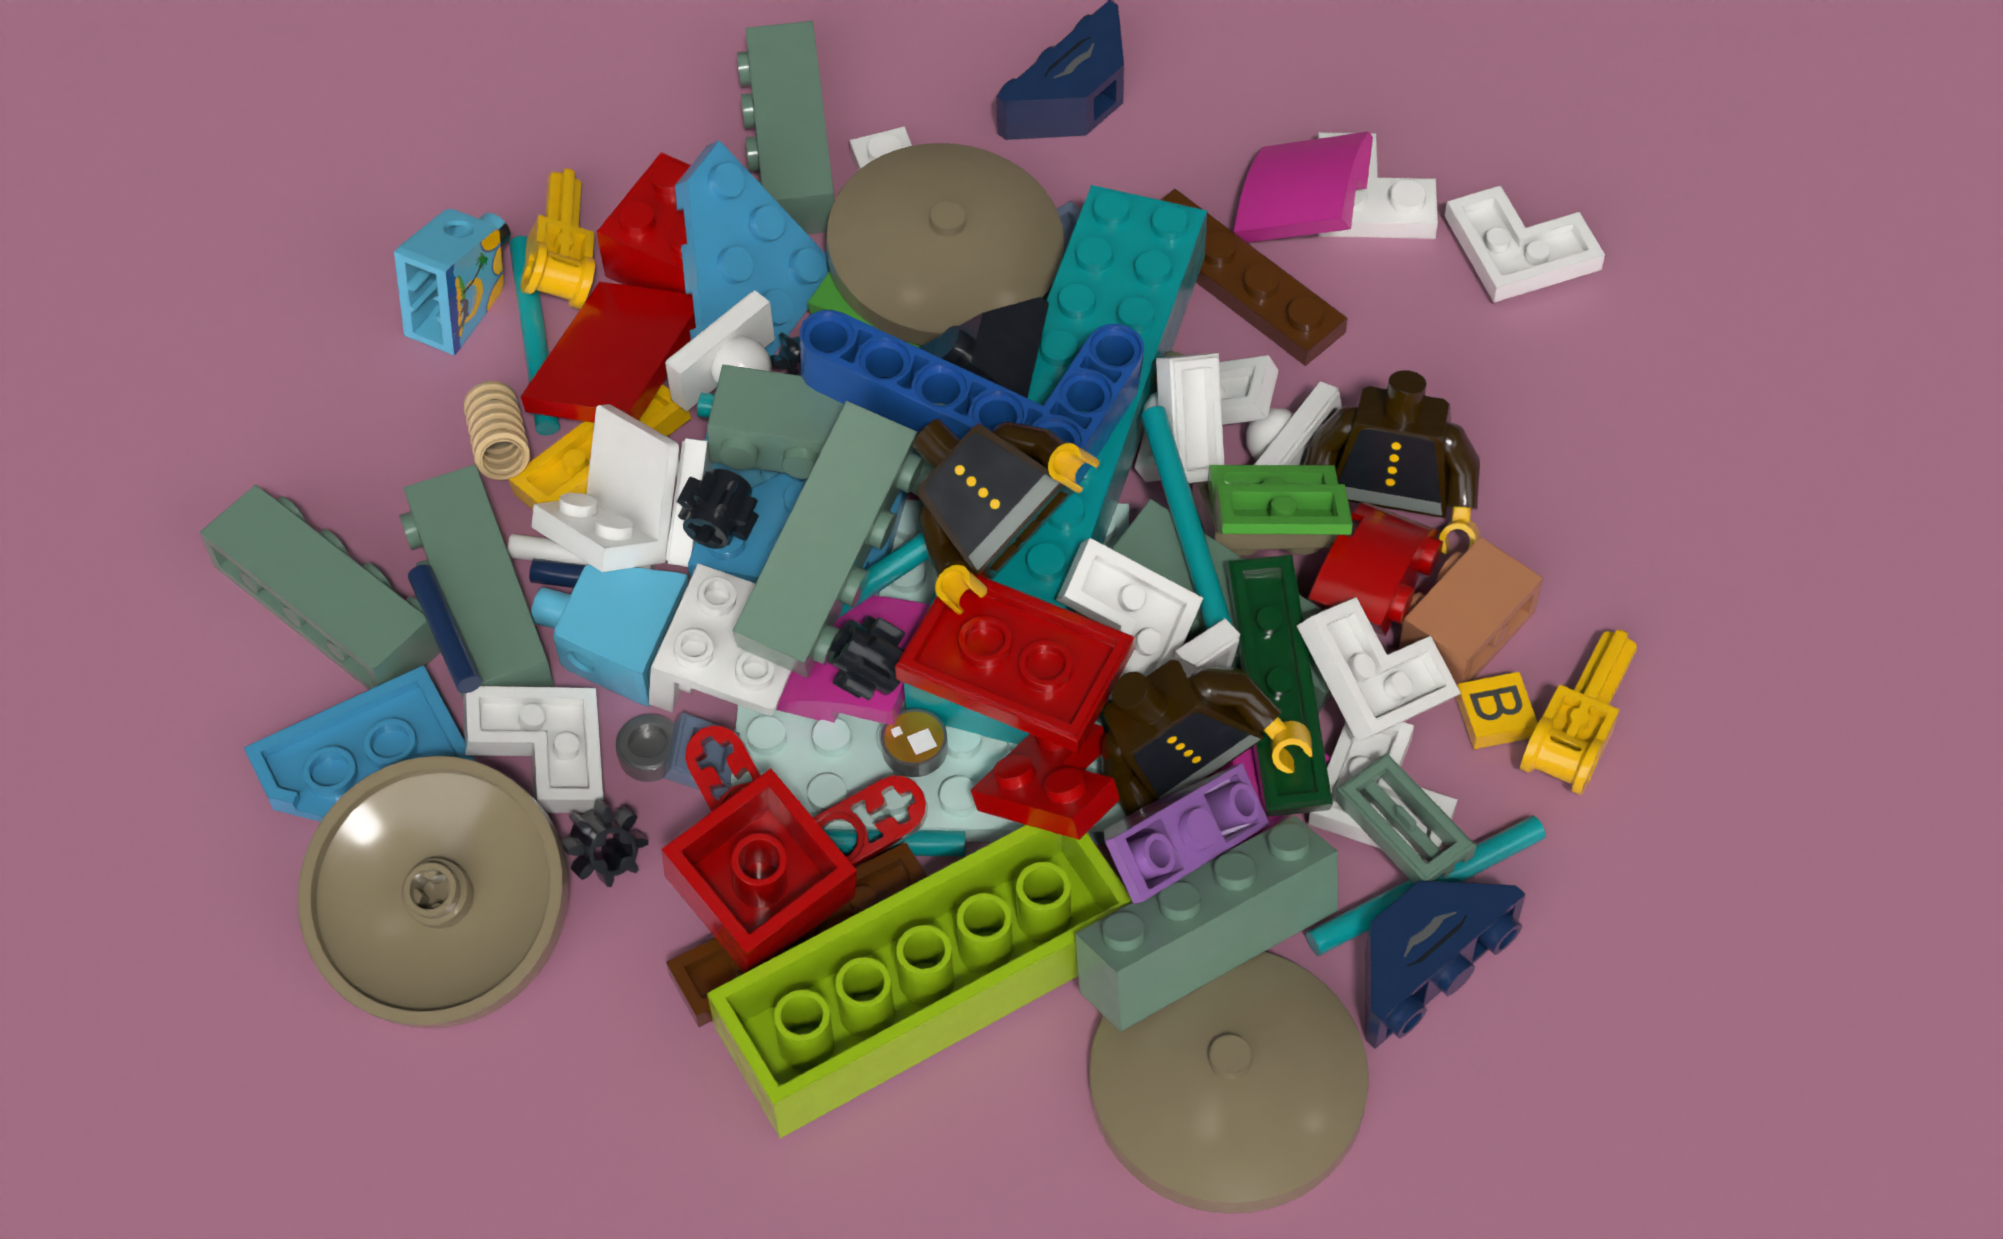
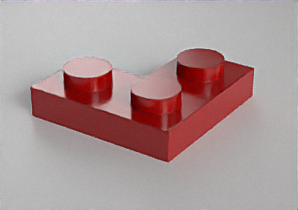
M1097 724L1093 725L1079 753L1029 734L1005 758L997 762L994 768L970 790L977 811L1080 840L1120 800L1114 778L1085 771L1102 754V739L1105 736L1103 727Z

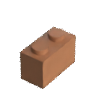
M1480 537L1464 555L1457 551L1450 556L1438 574L1437 584L1426 595L1421 592L1414 595L1409 611L1402 624H1400L1402 632L1399 650L1431 636L1456 685L1473 681L1535 613L1543 577Z

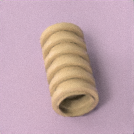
M484 381L468 391L464 399V414L468 425L474 462L478 470L486 477L495 480H508L518 476L526 468L530 460V449L527 444L518 398L514 390L507 384L498 381Z

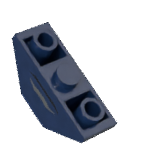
M1108 0L1092 15H1085L1070 34L1057 45L1046 48L1040 54L1037 61L1017 79L1012 78L1003 85L996 96L997 134L1005 140L1086 136L1123 104L1124 58L1118 4Z
M1418 881L1370 922L1365 950V1040L1376 1049L1392 1034L1398 1038L1406 1036L1426 1014L1427 1008L1425 1005L1441 991L1446 996H1450L1458 991L1474 972L1475 966L1473 964L1488 950L1496 955L1506 949L1522 929L1519 918L1526 894L1516 885Z

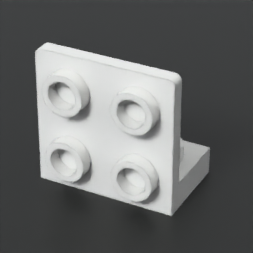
M610 404L598 405L595 413L586 494L566 493L560 496V501L534 504L531 527L601 572L665 563L675 478L679 471L678 443Z
M699 563L697 564L651 666L649 705L673 713L681 692L684 691L692 694L695 689L770 716L775 713L792 671L737 647L732 631L755 583Z

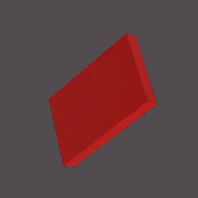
M599 281L520 397L525 412L594 423L596 407L598 405L610 404L639 421L667 378L666 360L691 341L690 330L696 328L692 294Z
M973 572L971 573L987 587V593L983 598H980L973 590L967 589L959 600V605L963 609L962 614L958 615L937 596L895 666L896 680L1079 753L1114 685L1135 650V637L991 579L978 576Z

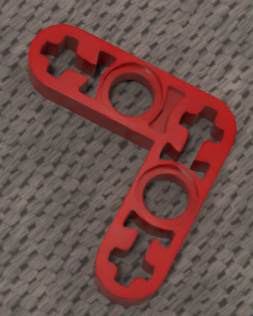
M714 725L702 728L696 732L686 746L685 754L688 770L711 812L751 782L733 786L717 800L714 789L727 786L720 773L712 766L704 769L701 767L700 762L708 756L707 749L705 748L707 743L715 740L721 747H727L732 744L734 752L729 754L726 760L734 777L738 780L747 771L752 777L751 782L762 775L747 746L734 731L724 726ZM892 775L875 782L813 818L823 830L827 825L835 821H846L853 825L858 835L857 846L846 858L856 867L919 830L927 818L928 803L924 792L915 781L905 776ZM895 789L901 797L912 794L916 802L907 808L911 819L904 824H899L894 817H889L875 824L874 826L883 834V837L871 843L867 826L853 810L866 804L867 813L871 817L887 806L884 795L888 791Z

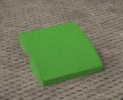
M1209 465L1208 491L1216 526L1221 534L1351 535L1353 524L1345 484H1338L1335 465Z

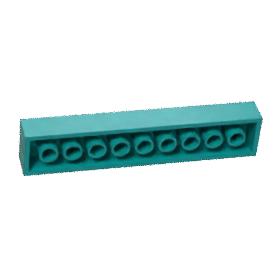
M1095 185L1090 186L1047 298L1049 307L1028 399L1044 406L1090 334L1098 327L1106 324L1118 323L1129 326L1138 332L1142 338L1144 356L1140 386L1136 397L1097 456L1100 461L1097 468L1091 466L1081 481L1080 486L1084 488L1082 492H1074L998 575L991 580L1075 613L1074 609L1058 602L1056 599L1081 543L1091 538L1104 544L1144 431L1141 420L1143 406L1151 394L1157 392L1154 385L1157 372L1156 358H1163L1166 352L1173 349L1205 258L1207 210ZM935 591V593H934V595H933V598H932V601H931V603H930V606H929L928 610L930 609V607H931V605L933 604L935 598L937 597L936 591ZM904 683L906 710H927L939 717L945 726L1004 742L1019 744L1029 735V733Z

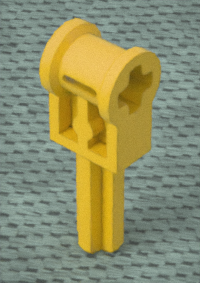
M564 168L562 172L552 171L548 176L544 216L538 215L527 237L521 291L530 295L535 290L566 299L570 307L580 309L589 294L594 277V232L579 227L582 183L575 178L574 170Z
M1617 629L1615 632H1603L1574 690L1560 684L1558 685L1546 711L1529 740L1520 764L1521 770L1531 773L1534 769L1570 783L1572 792L1583 795L1614 731L1620 709L1610 704L1637 652L1636 643L1628 638L1626 631Z

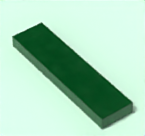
M1293 554L1228 561L1226 573L1235 629L1240 633L1238 651L1241 670L1246 672L1282 710L1278 717L1283 722L1296 721L1305 725L1310 732L1312 741V757H1309L1298 745L1292 744L1283 747L1291 754L1295 768L1293 773H1284L1274 765L1271 738L1262 731L1265 738L1254 745L1253 748L1263 810L1267 817L1330 810L1333 802L1308 647L1297 628V625L1303 622Z

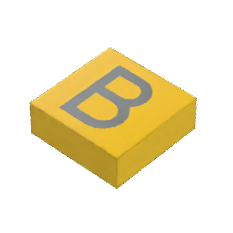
M1520 672L1457 684L1461 694L1455 697L1474 750L1531 738L1538 722Z

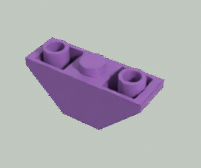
M1240 763L1144 806L1104 830V838L1133 904H1137L1147 900L1270 823L1243 764Z

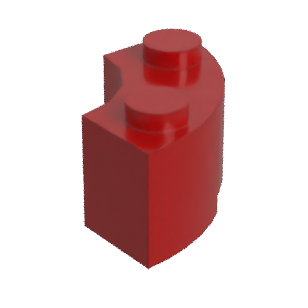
M1363 502L1352 513L1351 519L1359 521L1352 537L1347 535L1337 536L1320 569L1308 599L1325 611L1357 597L1374 631L1386 636L1393 621L1402 624L1406 617L1421 573L1431 576L1440 557L1443 541L1436 538L1438 530L1433 527Z

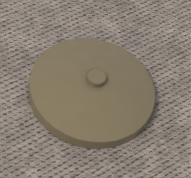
M929 143L908 146L884 154L859 169L842 187L834 200L827 224L826 254L828 267L835 286L843 299L860 317L875 328L903 341L918 345L930 342L941 336L948 328L959 326L983 312L1037 297H1042L1047 301L1064 253L1062 222L1052 199L1045 189L1030 174L1013 162L992 152L960 144Z
M429 756L404 760L370 774L349 789L330 808L311 838L304 856L298 885V913L304 942L313 962L325 980L355 1007L383 1020L408 1027L444 1028L465 1024L498 1010L514 999L534 980L548 961L561 934L567 913L569 897L567 860L560 837L545 810L523 787L503 773L487 765L458 757Z
M1263 952L1121 1032L1103 1016L1095 1034L1091 1051L1090 1096L1094 1116L1108 1147L1127 1171L1143 1185L1171 1201L1194 1209L1216 1213H1250L1280 1206L1301 1197L1318 1186L1340 1165L1351 1149L1363 1120L1368 1094L1369 1072L1361 1035L1353 1018L1337 995L1320 979L1296 963L1280 956Z

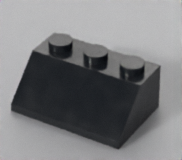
M1037 297L983 312L959 326L948 328L941 336L919 348L1028 398L1049 303L1042 297Z

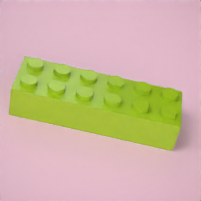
M1025 825L708 992L707 996L714 1027L779 1138H782L1078 977L1075 933L1129 905L1133 901L1088 833L1078 840Z

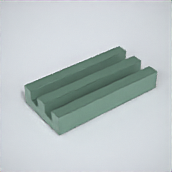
M1388 753L1336 788L1335 801L1414 884L1418 881L1434 882L1440 875L1444 879L1454 871V867L1458 862L1461 861L1464 864L1474 857L1476 844ZM1381 777L1439 837L1448 849L1442 852L1416 825V820L1401 805H1397L1375 781ZM1360 791L1428 862L1427 864L1359 793Z

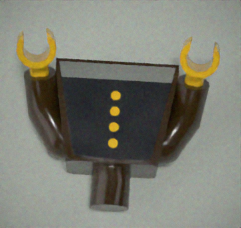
M1410 370L1396 371L1389 377L1387 389L1372 386L1363 388L1356 406L1341 407L1316 430L1304 465H1335L1338 484H1345L1347 498L1350 502H1365L1374 506L1445 518L1446 509L1450 508L1452 509V521L1446 525L1439 537L1443 541L1442 552L1445 555L1448 554L1450 548L1449 533L1455 529L1463 530L1468 534L1470 548L1480 538L1477 525L1470 520L1471 510H1476L1478 507L1479 456L1462 426L1451 422V405L1445 399L1425 396L1427 386L1425 378L1419 373Z
M935 419L930 422L917 435L912 447L935 468L919 485L916 492L924 503L919 514V520L928 558L938 578L935 584L936 595L958 615L963 613L959 600L967 589L970 588L980 598H983L987 593V587L971 573V569L978 576L994 579L1074 492H1082L1084 488L1076 484L1075 481L1076 472L1085 463L1097 468L1100 463L1098 458L1077 445L1067 442L1048 428L1006 421L991 429L978 423L961 440L942 420Z
M1182 658L1170 659L1147 676L1137 671L1128 672L1117 680L1113 687V700L1106 704L1103 711L1111 730L1102 739V773L1104 776L1114 778L1120 797L1118 803L1126 816L1152 802L1208 778L1265 738L1262 731L1271 738L1274 765L1284 773H1293L1295 768L1291 754L1283 747L1292 744L1298 745L1309 757L1313 756L1311 735L1307 727L1296 721L1283 722L1278 717L1282 710L1246 672L1238 668H1200Z

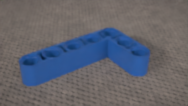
M821 310L813 313L803 321L800 328V359L803 380L815 391L842 404H845L846 401L915 430L917 434L933 420L940 419L961 440L978 423L991 429L1006 421L1048 428L1067 442L1077 445L1096 458L1137 395L1144 356L1143 340L1138 332L1129 326L1117 323L1098 327L1090 334L1043 406L839 311ZM934 403H944L947 405H937ZM1085 463L1080 466L1075 476L1076 484L1080 485L1092 465Z

